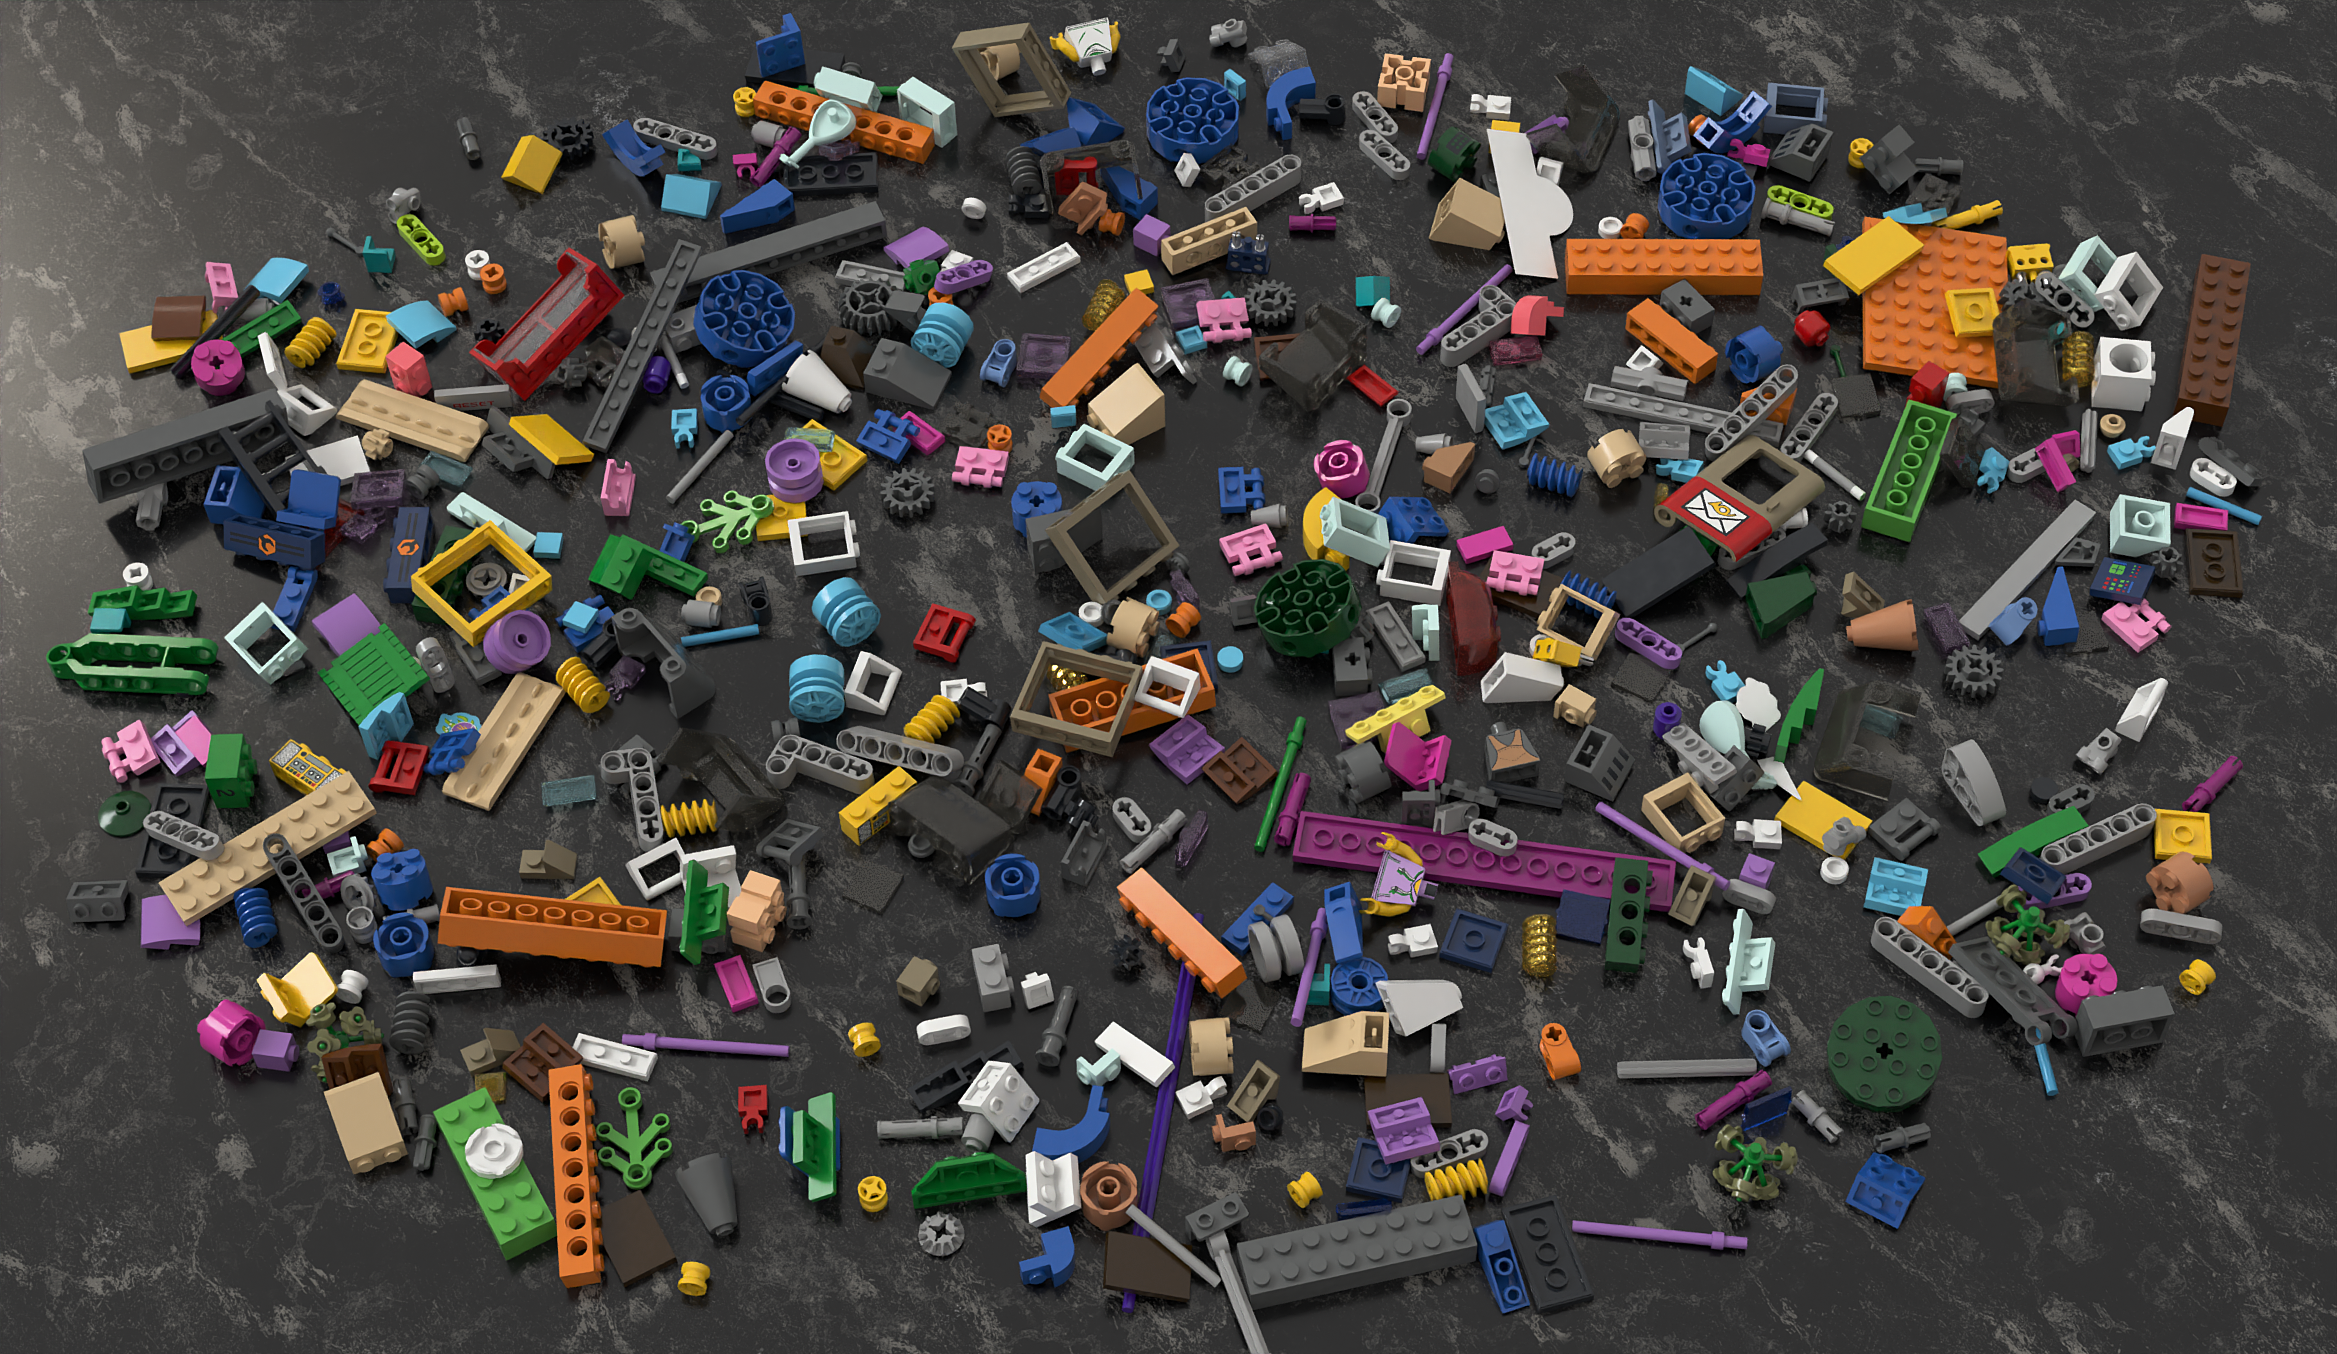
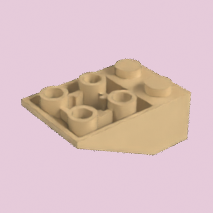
M1360 1011L1306 1028L1304 1033L1302 1072L1386 1076L1389 1013Z

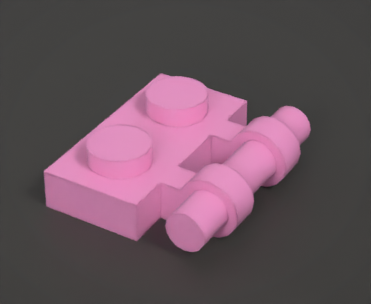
M1245 297L1199 301L1196 304L1200 327H1210V331L1203 332L1204 341L1221 343L1223 340L1233 339L1235 342L1242 341L1243 338H1251V329H1242L1240 324H1246L1249 321ZM1230 325L1231 330H1222L1220 326Z
M960 446L955 464L956 472L952 474V482H961L965 486L979 484L983 485L984 488H992V486L1002 487L1003 477H1005L1009 461V452Z
M1266 523L1219 539V545L1229 564L1236 561L1240 562L1239 565L1232 567L1235 576L1241 574L1249 575L1254 572L1253 570L1264 566L1269 568L1274 566L1276 562L1283 560L1280 551L1272 554L1270 552L1271 549L1276 548V541ZM1260 553V558L1250 561V556Z
M1494 550L1489 571L1490 577L1487 578L1486 587L1496 588V591L1504 592V590L1519 592V595L1527 596V594L1537 595L1544 567V559Z
M2145 598L2141 605L2132 604L2131 607H2128L2123 602H2119L2104 612L2101 618L2105 624L2138 653L2157 641L2159 634L2155 629L2159 628L2163 633H2167L2171 628V625L2165 621L2166 617L2160 612L2156 613L2149 606V602ZM2142 613L2149 621L2145 622L2138 615Z
M140 719L117 732L120 741L113 743L110 737H106L101 741L103 755L110 762V772L119 783L127 780L126 773L131 770L138 776L161 763L145 724ZM125 753L127 758L121 761L119 755Z

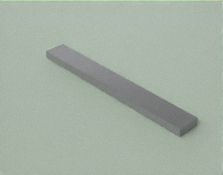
M1591 383L1588 384L1583 402V407L1663 424L1689 425L1692 430L1711 433L1731 414V412ZM1764 420L1750 435H1755L1771 446L1778 447L1784 423ZM1731 427L1728 429V431L1730 433L1735 434L1738 433L1740 429L1737 427Z
M2074 500L1958 621L1957 627L1976 640H1979L1990 629L1989 624L2005 607L2014 603L2065 550L2073 539L2095 518L2096 512L2079 501Z

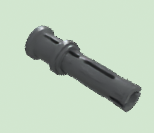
M993 724L986 726L970 759L964 762L960 775L951 784L952 789L957 794L971 797L975 792L974 786L977 780H980L984 775L983 766L1002 733L999 727Z
M803 854L799 865H789L790 895L786 899V905L789 908L787 925L793 929H805L811 925V916L808 914L811 899L806 893L805 854Z
M1063 986L1061 988V994L1050 1026L1043 1032L1041 1048L1035 1054L1036 1060L1045 1066H1057L1059 1064L1061 1047L1067 1041L1065 1031L1079 994L1077 989L1071 994L1073 990L1071 986Z

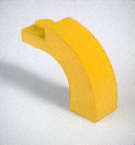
M1325 487L1310 500L1303 516V543L1306 552L1312 560L1325 559L1340 564L1346 571L1349 569L1350 556L1324 546L1321 533V509L1325 504L1328 505L1332 497L1340 499Z

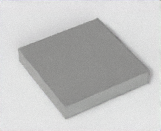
M1459 365L1456 400L1473 431L1478 433L1484 429L1486 397L1468 365Z

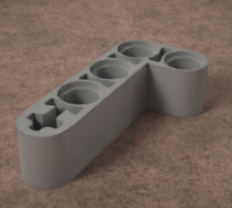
M1486 285L1482 287L1478 306L1480 314L1442 339L1440 352L1442 364L1448 367H1455L1510 332L1512 313L1516 302L1497 286Z
M790 734L782 737L766 762L769 784L776 789L788 787L797 772L860 795L875 785L873 768L869 762L796 735Z
M643 748L607 752L601 758V777L609 784L629 782L639 846L643 851L649 852L663 844V825L652 757ZM643 762L645 765L642 767H637L634 765V763ZM610 765L619 767L617 770L607 769ZM639 786H647L649 789L641 791L637 788ZM647 809L651 810L653 813L650 815H644L641 813V811ZM649 828H652L653 838H649L647 834Z

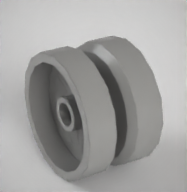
M1284 914L1272 918L1270 928L1263 921L1248 926L1251 952L1257 970L1265 983L1279 980L1282 970L1288 976L1303 972L1304 960L1300 942L1288 915Z

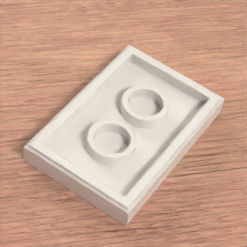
M358 435L307 450L317 466L321 465L328 475L338 476L341 479L340 486L372 477ZM294 455L285 457V459L287 460V459H289L290 457H292V456H294ZM303 462L289 470L290 474L296 469L308 471Z

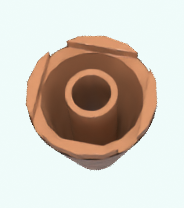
M1912 599L1851 620V626H1846L1848 642L1853 641L1854 646L1919 651Z

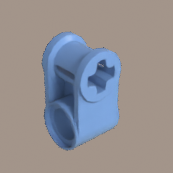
M1002 339L995 343L990 355L981 367L980 380H990L999 383L1001 387L1007 385L1017 365L1016 347L1013 341Z
M2024 597L2016 603L2009 604L1989 624V628L2006 646L2010 645L2020 637L2027 625L2036 617L2038 610L2036 603L2031 598Z
M1753 1010L1747 1014L1742 1028V1037L1763 1066L1767 1067L1771 1064L1772 1060L1781 1055L1787 1056L1791 1053L1786 1037L1780 1033L1765 1012ZM1752 1025H1756V1026L1760 1027L1761 1029H1760V1030H1757V1029L1752 1028L1751 1026H1752Z

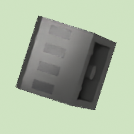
M1809 124L1788 131L1768 160L1767 165L1811 181L1830 152L1834 132L1815 124Z
M1588 724L1566 763L1564 781L1613 802L1634 765L1635 759L1613 734Z

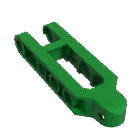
M89 633L74 643L59 644L52 647L46 655V660L52 674L56 678L74 679L83 690L200 695L207 690L209 676L198 671L174 668L175 664H212L216 660L219 647L214 641L205 638ZM97 660L162 662L161 667H153L152 669L133 668V666H127V668L108 667L107 665H102L101 667L91 666Z

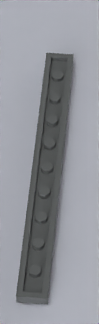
M681 239L678 240L583 439L584 446L607 453L702 253L701 246Z

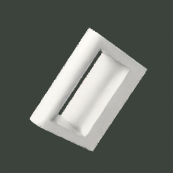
M303 384L277 391L287 408L288 425L304 436L315 432L337 413L336 407ZM303 396L320 409L311 410L297 399Z
M2187 407L2163 424L2151 463L2176 470L2194 414L2192 408Z
M861 651L844 691L846 707L885 715L902 671L871 653ZM871 673L889 676L879 703L863 694Z
M1151 656L1136 692L1135 701L1184 718L1201 688L1200 675L1198 672ZM1156 681L1181 690L1185 694L1181 705L1178 706L1148 695L1146 692L1152 682Z
M2159 678L2138 688L2119 720L2115 731L2140 742L2161 706L2168 681Z
M677 838L629 861L625 865L647 901L682 884L679 872L648 888L639 872L640 869L674 853L680 863V855H685Z

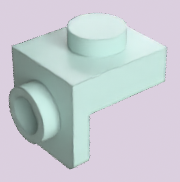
M356 836L350 838L352 846L327 854L334 878L349 871H353L355 874L366 871L364 860L368 859L364 844L358 845Z
M1113 1048L1094 1065L1088 1063L1083 1057H1079L1076 1060L1077 1075L1086 1085L1102 1086L1108 1080L1112 1081L1115 1079L1121 1069L1120 1055Z

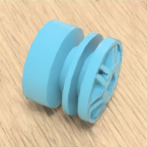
M944 302L934 303L929 306L921 320V324H919L911 339V346L914 350L943 367H952L957 363L974 330L973 322L963 310L954 305Z
M843 577L826 585L818 593L812 605L813 615L822 626L827 628L828 633L833 636L835 642L845 647L855 645L866 639L876 629L881 618L880 609L873 604V601L866 596L865 591L852 578Z
M816 654L803 656L791 664L789 671V709L791 713L798 719L807 722L819 723L837 718L844 710V668L842 664L835 658Z

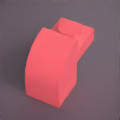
M1524 296L1514 307L1511 333L1545 335L1546 316L1563 317L1564 307H1554V302L1548 301V296Z

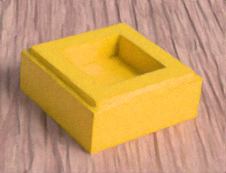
M1148 270L1124 275V281L1129 293L1136 287L1144 294L1154 292V285Z

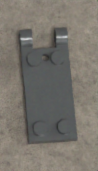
M1988 936L1952 945L1948 953L1956 960L1960 967L1964 968L2012 1015L2015 1022L2025 1028V1037L2031 1045L2036 1046L2049 1042L2052 1033L2059 1039L2076 1034L2078 1030L2076 1019L2063 1011L2010 958L2001 955L1996 949V945ZM2048 1020H2049V1021L2051 1022V1027L2049 1026L2048 1023H2046V1022H2044V1021H2048ZM2062 1020L2067 1026V1032L2062 1028ZM2036 1027L2041 1032V1039L2036 1035Z

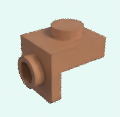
M1222 1114L1216 1115V1125L1212 1126V1133L1215 1143L1220 1142L1223 1152L1235 1149L1245 1150L1252 1145H1256V1130L1253 1121L1225 1128Z

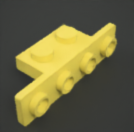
M1434 685L1422 687L1413 695L1400 699L1396 704L1377 711L1375 715L1363 721L1356 722L1352 727L1345 730L1346 736L1360 744L1377 735L1381 751L1386 753L1394 723L1400 722L1418 737L1431 731L1425 709L1445 699V693Z

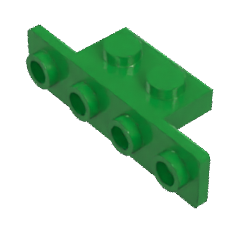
M693 859L688 862V872L686 873L687 883L684 896L685 905L682 919L680 953L691 963L697 965L701 961L702 941L725 935L729 887L724 883L707 887L708 871Z
M830 1092L809 1099L808 1113L804 1110L793 1113V1125L791 1128L793 1150L791 1156L793 1164L809 1175V1200L812 1202L836 1195V1096Z

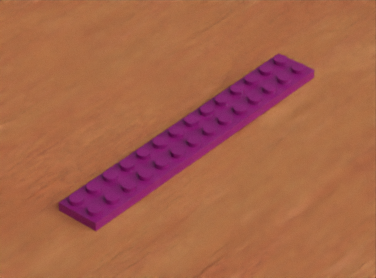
M1306 811L1300 812L1293 851L1294 862L1379 873L1385 849L1378 847L1377 842L1383 845L1386 844L1387 837L1381 834L1386 832L1410 846L1422 859L1423 867L1426 869L1424 879L1610 904L1615 857L1648 861V870L1653 871L1651 887H1646L1645 896H1650L1649 910L1669 912L1671 909L1676 861L1523 840L1517 841V848L1514 854L1504 857L1472 844L1468 839V833L1452 832L1442 835L1441 830L1434 832L1433 828ZM1505 840L1503 843L1501 842V845L1505 846V844L1509 843L1510 841ZM1634 886L1624 888L1630 894L1638 892V889Z

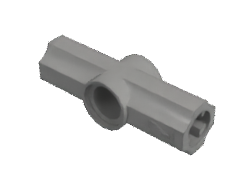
M1635 116L1628 121L1631 143L1630 157L1634 164L1635 177L1641 181H1649L1656 176L1653 153L1654 139L1650 133L1649 120L1643 116Z
M1615 366L1610 387L1654 397L1659 396L1684 401L1688 380L1664 376L1660 370L1654 367H1646L1639 371Z
M167 482L137 492L139 506L136 523L138 527H142L145 530H154L159 526L162 507L167 505L168 501Z

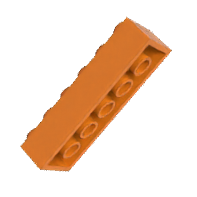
M1198 648L1162 659L1198 672L1200 675L1201 688L1186 715L1216 707L1215 689ZM1147 664L1142 665L1143 673ZM1100 678L1048 694L1052 717L1109 733L1129 684ZM1153 681L1146 694L1180 706L1185 692ZM1135 701L1121 736L1181 717ZM1064 745L1066 753L1079 749Z

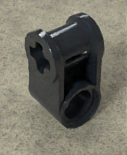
M759 577V580L745 584L739 582L741 598L746 606L750 621L754 625L758 624V626L769 624L773 619L764 577Z

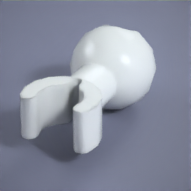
M2056 954L2052 955L2046 964L2030 963L2025 966L2023 971L2038 985L2048 974L2055 977L2059 976L2062 967H2051L2059 958Z

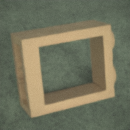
M1561 584L1559 588L1553 590L1549 598L1551 604L1547 611L1544 610L1540 614L1537 621L1539 625L1537 630L1555 640L1581 647L1582 654L1593 657L1596 661L1620 614ZM1568 596L1603 613L1585 647L1551 630Z
M1688 772L1643 796L1641 811L1666 842L1683 853H1691L1701 844L1708 840L1714 841L1723 833L1725 817ZM1686 798L1707 824L1681 837L1661 810Z

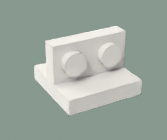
M1035 1151L1026 1155L1029 1224L1038 1227L1081 1208L1077 1156L1069 1153L1052 1161Z

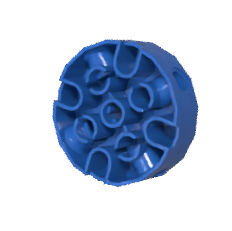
M1186 77L1178 79L1176 84L1167 87L1162 86L1157 89L1149 99L1146 112L1147 137L1152 148L1169 161L1179 162L1183 153H1191L1198 165L1217 160L1229 152L1238 139L1239 105L1236 99L1228 93V89L1220 83L1206 78Z
M1700 153L1694 154L1693 158L1683 161L1679 159L1671 163L1662 174L1657 207L1661 219L1679 237L1687 239H1729L1741 233L1750 222L1756 189L1753 179L1751 180L1745 173L1746 169L1740 163L1723 155Z
M736 270L731 271V274L718 275L708 282L700 295L699 303L695 307L693 325L699 341L715 358L741 368L755 367L786 346L787 340L794 329L795 311L792 303L789 304L788 299L783 295L784 291L777 283L759 273Z

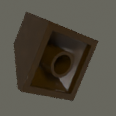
M831 326L823 342L820 359L845 387L864 390L863 373L876 348L854 330Z

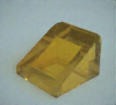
M506 1072L475 1074L476 1091L486 1087L492 1101L505 1100Z

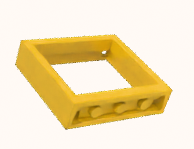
M489 520L480 528L476 527L464 539L455 542L453 547L446 552L438 554L429 564L418 568V571L411 576L412 591L472 647H475L483 641L487 629L494 622L502 619L508 613L526 610L551 592L552 575ZM491 544L530 580L469 624L435 593L430 586Z

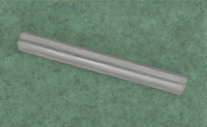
M1755 1059L1624 1061L1617 1063V1075L1619 1078L1755 1075L1757 1072Z

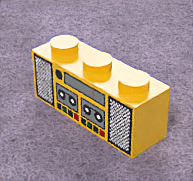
M292 739L269 760L274 775L305 796L346 773L342 768L338 770L333 767L325 757H318L313 754L311 749L305 744L301 743L299 745Z
M898 766L839 812L841 830L860 846L919 800L917 781Z

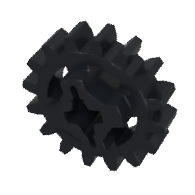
M572 116L570 120L563 117L560 122L555 119L554 125L548 124L547 130L543 131L544 137L542 138L544 142L563 153L561 160L568 156L573 160L574 155L582 157V151H590L589 146H593L594 136L589 123L584 124V119L582 118L576 121L575 116Z

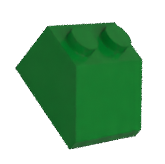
M610 534L588 580L632 600L654 554L637 544Z

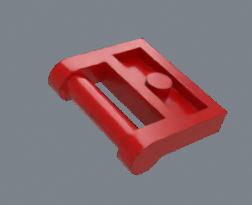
M1089 156L1084 160H1055L1056 195H1070L1080 184L1079 172H1086L1087 181L1085 183L1099 189L1095 173L1097 169L1096 158Z
M932 603L913 641V647L920 651L941 656L946 661L956 662L968 630L973 628L976 619L968 613ZM953 623H959L960 625L950 646L943 645Z
M385 741L382 747L383 755L375 777L370 780L369 789L377 793L390 791L415 795L424 765L429 756V747L397 741ZM398 754L391 777L386 779L393 756Z

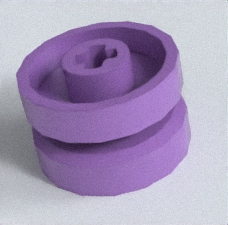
M786 439L774 444L767 452L765 464L769 487L776 498L790 503L805 502L815 497L821 490L824 480L819 451L814 444L804 439Z
M517 610L508 613L487 629L483 639L484 652L488 661L496 669L507 674H517L539 663L548 654L551 646L550 632L546 623L538 615L526 610Z

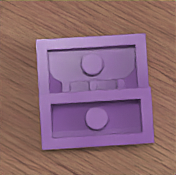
M923 226L885 246L884 251L897 265L901 263L904 268L910 267L909 263L918 259H923V261L934 260L949 252V245L935 232Z
M355 593L312 620L313 627L326 639L330 649L338 657L371 632L374 635L380 632L378 627L381 626Z
M193 710L174 727L166 724L151 738L157 754L176 776L182 775L201 764L175 733L194 715L202 721Z
M1188 714L1149 744L1158 758L1186 784H1189L1203 773L1201 768L1220 750L1223 753L1225 752V747L1207 735L1206 727Z
M166 895L142 899L141 948L169 949L170 944L199 945L200 919L186 926Z
M1422 1097L1368 1111L1371 1127L1385 1164L1440 1151V1142L1431 1125L1430 1114Z

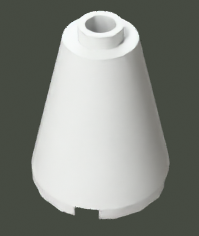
M808 350L809 355H800L788 370L786 376L789 380L787 384L783 382L782 390L835 413L847 411L852 404L849 390L815 352Z

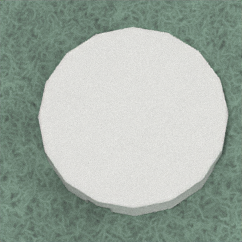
M499 1123L491 1124L492 1126L477 1129L469 1137L465 1146L466 1160L470 1169L478 1176L488 1179L501 1178L512 1173L519 1166L523 1157V1144L518 1133L510 1126Z

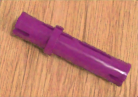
M789 127L784 136L774 143V148L750 177L753 185L761 188L781 163L780 155L785 154L789 156L791 154V149L802 136L796 128Z
M2235 756L2228 757L2221 767L2205 783H2200L2194 789V793L2182 803L2183 810L2186 811L2190 806H2193L2189 812H2198L2205 804L2211 803L2216 797L2215 794L2243 768L2242 761L2239 760L2232 766L2238 758Z
M1297 773L1295 775L1285 809L1279 815V826L1274 836V841L1279 845H1290L1293 832L1298 827L1299 814L1311 783V777L1305 773Z
M1760 1070L1745 1082L1740 1081L1731 1092L1695 1114L1696 1122L1702 1129L1706 1130L1740 1105L1750 1103L1754 1100V1096L1772 1085L1770 1076L1765 1071Z

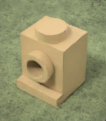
M1569 684L1555 702L1553 717L1559 719L1562 716L1568 722L1584 728L1586 724L1590 725L1597 714L1595 710L1596 698Z

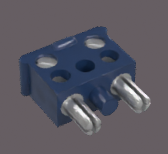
M1234 231L1228 247L1226 269L1246 273L1268 274L1271 259L1269 258V242H1264V235H1261L1260 239V234H1258L1256 240H1252L1251 237L1241 239V233L1238 231L1236 238V231Z

